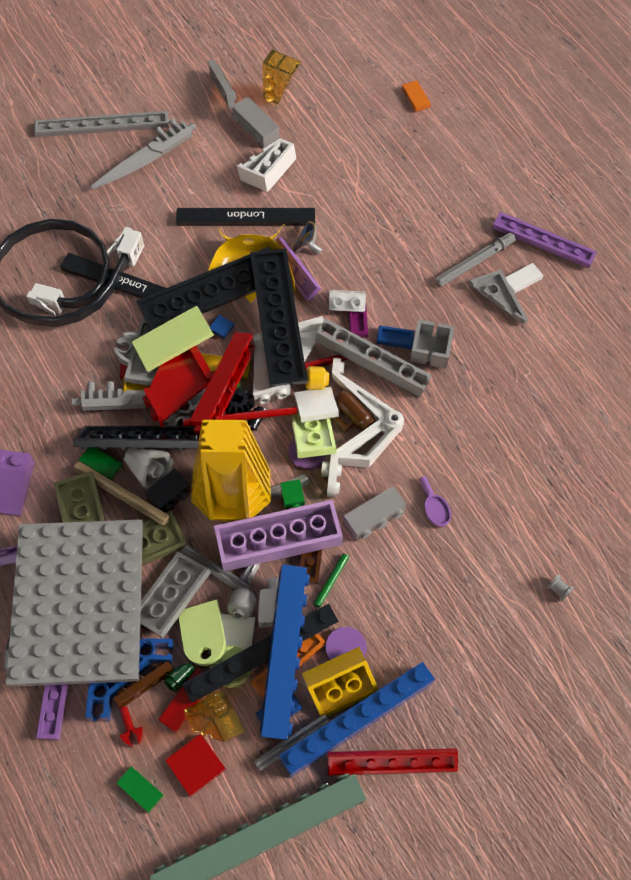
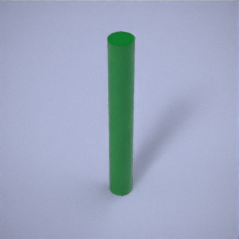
M342 553L313 603L314 606L318 608L322 606L349 559L347 554Z

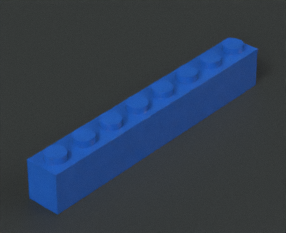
M282 564L279 569L259 737L287 740L288 736L292 734L293 724L289 720L290 714H293L295 709V701L292 700V694L297 690L298 680L294 679L295 670H299L300 657H297V651L302 646V636H299L300 628L304 627L305 622L302 608L306 607L307 594H304L305 586H308L310 575L306 574V567Z
M421 662L280 754L279 759L292 778L327 755V752L333 751L430 687L434 683L435 678L424 662Z

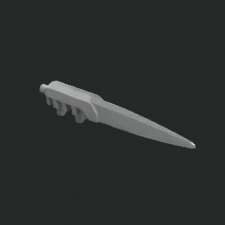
M171 119L168 123L172 128L167 133L161 127H158L155 130L158 136L155 137L154 141L118 164L92 184L90 188L95 189L113 182L165 155L190 139L192 131L197 128L194 123L187 125L184 121L179 125L174 119Z
M112 381L106 382V391H102V389L95 391V383L88 382L87 392L82 390L81 398H72V406L82 405L83 411L146 408L142 399L145 396L143 390H126L124 393L122 389L114 391V382Z

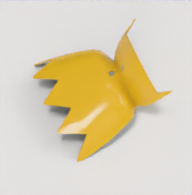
M218 227L220 234L226 242L215 252L208 271L266 247H269L270 250L282 249L273 240L280 230L271 237L243 234L229 238L223 235ZM245 239H252V240H254V241H244V240H245ZM289 264V270H290L292 288H293V291H294V290H295V283H294V278H293V274H292V271H291V267H290V264ZM256 292L245 296L250 303L256 298Z

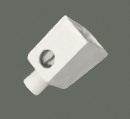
M277 577L267 579L268 589L260 590L259 628L273 626L278 586Z

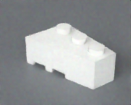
M279 138L265 147L259 155L251 156L250 160L245 164L240 163L237 165L240 180L268 192L296 160L294 144Z

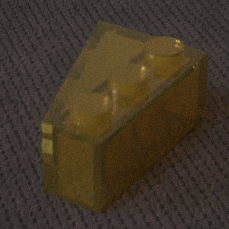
M222 690L208 694L206 699L183 711L193 732L196 734L201 732L205 737L210 734L212 739L226 742L244 732L234 708Z

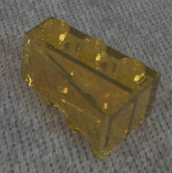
M272 49L262 62L263 98L278 104L287 92L301 61Z

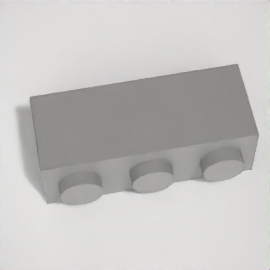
M249 97L236 103L235 108H232L233 120L239 123L244 131L249 133L254 141L263 148L279 139V126Z
M394 486L344 515L343 523L356 541L361 538L364 540L375 529L378 528L380 530L387 526L388 521L393 518L396 520L402 517L407 504Z

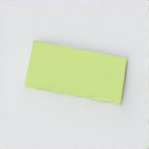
M195 306L135 339L132 343L146 370L149 372L214 336L198 306Z

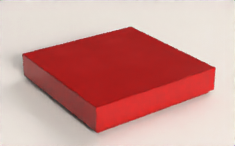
M201 734L165 760L190 797L226 770Z

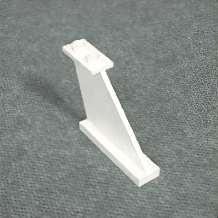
M322 316L298 323L304 362L316 343V332L319 328H322L324 321ZM262 333L253 335L252 341L256 344L254 351V404H266L271 400L286 398L290 395L291 385L270 388Z

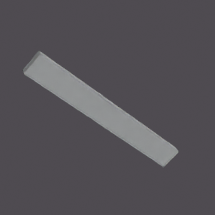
M168 111L35 120V136L47 137L157 129L158 127L169 128Z

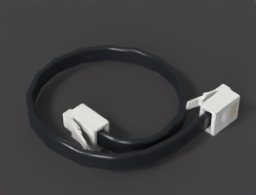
M46 219L23 226L8 235L0 244V262L15 244L32 234L53 229L75 231L90 238L101 250L104 264L100 280L91 291L83 296L64 298L60 289L35 283L33 289L26 296L29 303L36 305L55 317L24 313L6 304L1 296L0 307L6 314L31 325L60 327L82 321L101 309L114 292L126 266H135L145 246L141 232L125 227L120 237L107 250L105 244L92 229L73 220ZM117 249L119 261L109 279L111 266L108 256ZM82 307L75 312L56 316L55 314H61L64 308L75 309Z

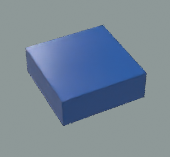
M218 315L211 324L210 329L215 335L225 339L234 328V323Z

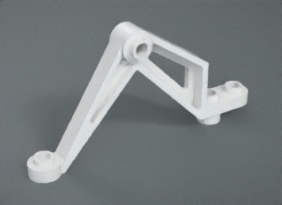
M333 358L332 378L344 390L350 392L377 422L336 450L337 454H331L330 462H322L321 477H329L327 497L335 498V494L340 492V483L337 482V476H341L342 466L369 468L397 434L402 431L404 417L400 412L394 410L340 374H344L345 364L341 362V358ZM381 431L385 433L366 455L352 454V452Z

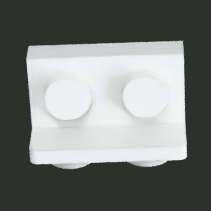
M330 290L329 310L365 311V291Z

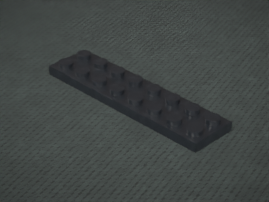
M266 247L259 251H267L270 250V248ZM250 254L136 300L149 330L152 331L195 306H198L203 314L254 293L255 286Z
M286 248L250 252L269 386L272 388L282 385L306 384L308 380Z
M84 426L74 437L73 447H80L81 449L92 447L109 449L111 447H118L122 450L130 447H135L139 450L156 448L158 450L176 448L177 450L195 448L197 450L199 434L194 433V428L197 426H163L161 428L160 426Z

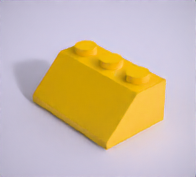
M360 647L302 673L320 716L325 714L328 717L368 698L379 690Z

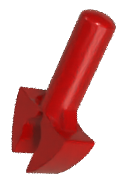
M121 707L119 711L126 730L124 734L119 736L125 744L132 748L130 742L131 732L137 735L138 743L141 744L143 728L142 726L139 728L134 727L128 707Z

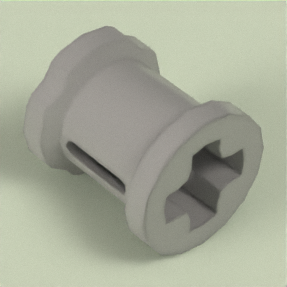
M558 574L547 588L552 589L560 596V600L563 601L574 587H569L560 579L561 576Z

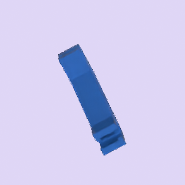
M145 638L140 640L139 675L151 664L168 661L170 665H173V656L171 654H167V656L157 655L156 652L159 648L174 650L172 639ZM146 647L151 648L150 654H148V655H142V654H141V651H142L144 648H146ZM132 681L91 683L88 688L85 718L89 722H96L97 717H94L95 705L104 704L103 714H99V718H102L104 722H110L112 699L117 696L116 693L120 689L127 687ZM104 688L105 694L102 697H96V691Z

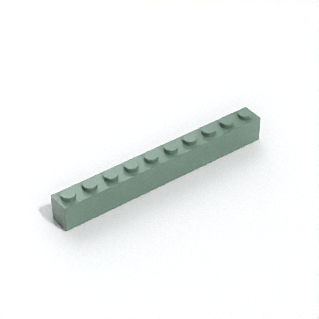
M348 773L336 779L337 783L331 786L329 783H326L317 788V793L311 796L309 793H306L297 798V803L291 806L289 803H286L277 808V813L271 816L269 813H266L257 818V823L251 826L249 823H246L236 829L237 833L231 836L226 833L216 839L217 843L208 846V843L195 849V854L189 857L187 854H184L174 860L175 864L169 867L164 864L154 869V874L150 876V879L211 880L365 802L366 797L355 774L351 776Z

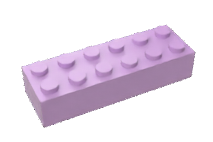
M333 500L214 526L224 572L342 545L343 538Z

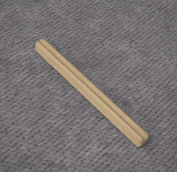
M82 462L74 465V472L80 475L92 471L97 486L161 525L169 522L170 517L168 514Z

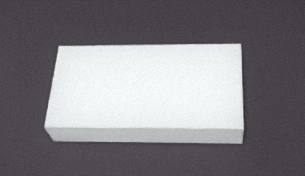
M532 263L505 278L515 294L541 280L543 274Z

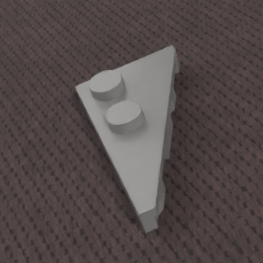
M502 270L470 280L469 285L518 322L523 325L528 322V318Z

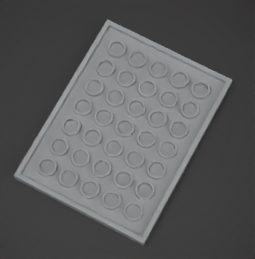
M142 520L19 524L6 676L7 687L139 681Z

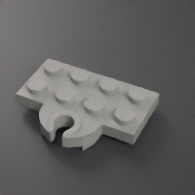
M141 318L137 333H123V336L116 341L117 347H128L129 349L122 351L119 348H114L117 360L122 365L128 366L124 377L125 382L151 385L159 366L148 372L132 343L135 339L150 332L143 318Z

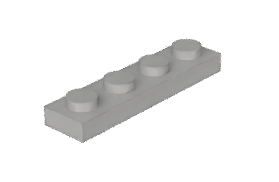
M214 59L208 61L210 76L229 109L235 108L234 100H236V94L231 89L230 82H227L220 65H217Z

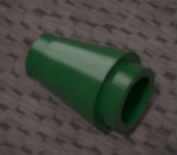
M186 661L166 674V678L163 681L172 692L181 690L182 684L189 679L195 668Z

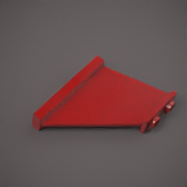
M197 346L160 365L149 389L147 387L143 388L145 395L142 397L146 408L150 407L152 410L150 415L154 422H158L160 428L164 426L163 422L206 388L213 376Z

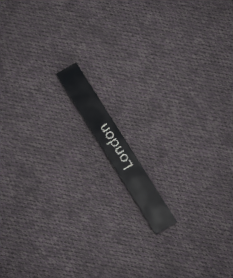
M177 208L176 211L177 226H283V224L284 226H305L308 221L315 223V208Z
M68 252L60 267L61 270L98 283L103 265ZM111 268L109 279L114 271L113 268ZM123 272L115 289L141 299L166 288Z

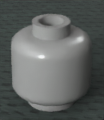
M239 588L231 593L227 609L235 619H246L253 614L257 599L250 589Z

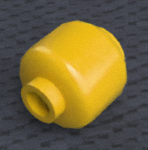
M308 366L306 369L308 381L305 384V388L307 390H323L325 387H328L329 372H326L324 367Z

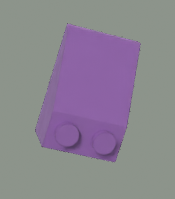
M0 450V514L21 516L35 464L30 453Z

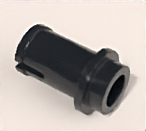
M257 406V408L253 409V411L266 410L261 406ZM263 418L250 419L248 421L250 429L257 431Z

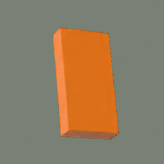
M417 80L402 85V90L415 112L430 108L431 103Z

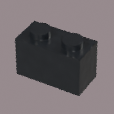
M174 468L144 493L146 500L151 505L165 513L173 510L179 501H184L189 497L191 486Z

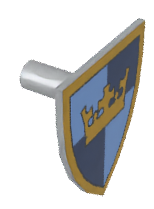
M308 221L298 236L292 250L295 255L305 246L309 247L316 254H320L322 248L315 244L317 228L313 221Z

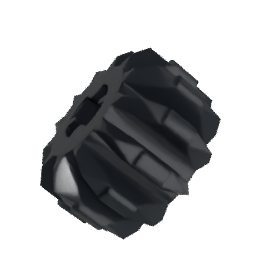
M240 386L238 390H235L225 411H227V414L251 412V409L254 408L253 395H249L248 389L242 391Z

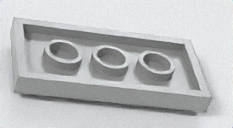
M177 552L142 599L140 625L159 637L164 638L211 573L210 569Z

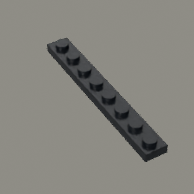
M329 603L305 616L304 627L300 628L299 636H302V642L339 622ZM271 635L183 683L182 686L191 704L268 662Z

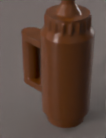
M344 390L337 395L335 401L337 402L338 413L342 411L351 421L346 424L340 417H333L331 419L344 433L354 425L364 431L375 423L372 415L350 392Z

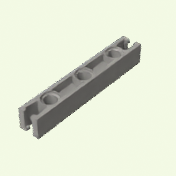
M326 318L323 321L322 328H319L316 332L315 341L418 397H421L430 381L431 374Z

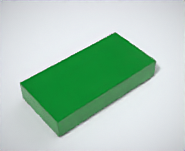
M94 447L86 449L79 458V462H82L110 480L115 477L122 467V463Z
M132 766L116 783L148 813L164 797L156 787Z

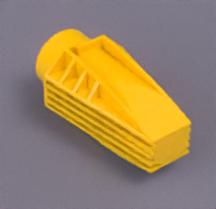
M202 420L192 473L191 502L209 520H220L229 523L252 518L271 502L270 468L246 420Z

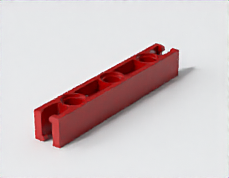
M234 333L190 419L192 426L197 425L194 428L195 434L200 435L202 420H221L256 349V344L250 343L253 339L251 333Z

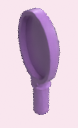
M423 476L419 481L427 497L424 503L425 514L433 525L445 527L451 520L450 507L444 498L433 493L427 477Z

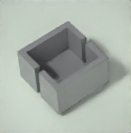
M418 319L410 362L424 365L430 362V366L446 369L455 326L438 323L435 336L432 335L435 322Z

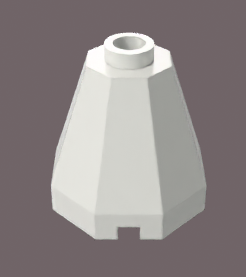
M130 447L124 457V461L142 487L147 490L172 471L174 464L168 452L155 448L139 450L135 447Z

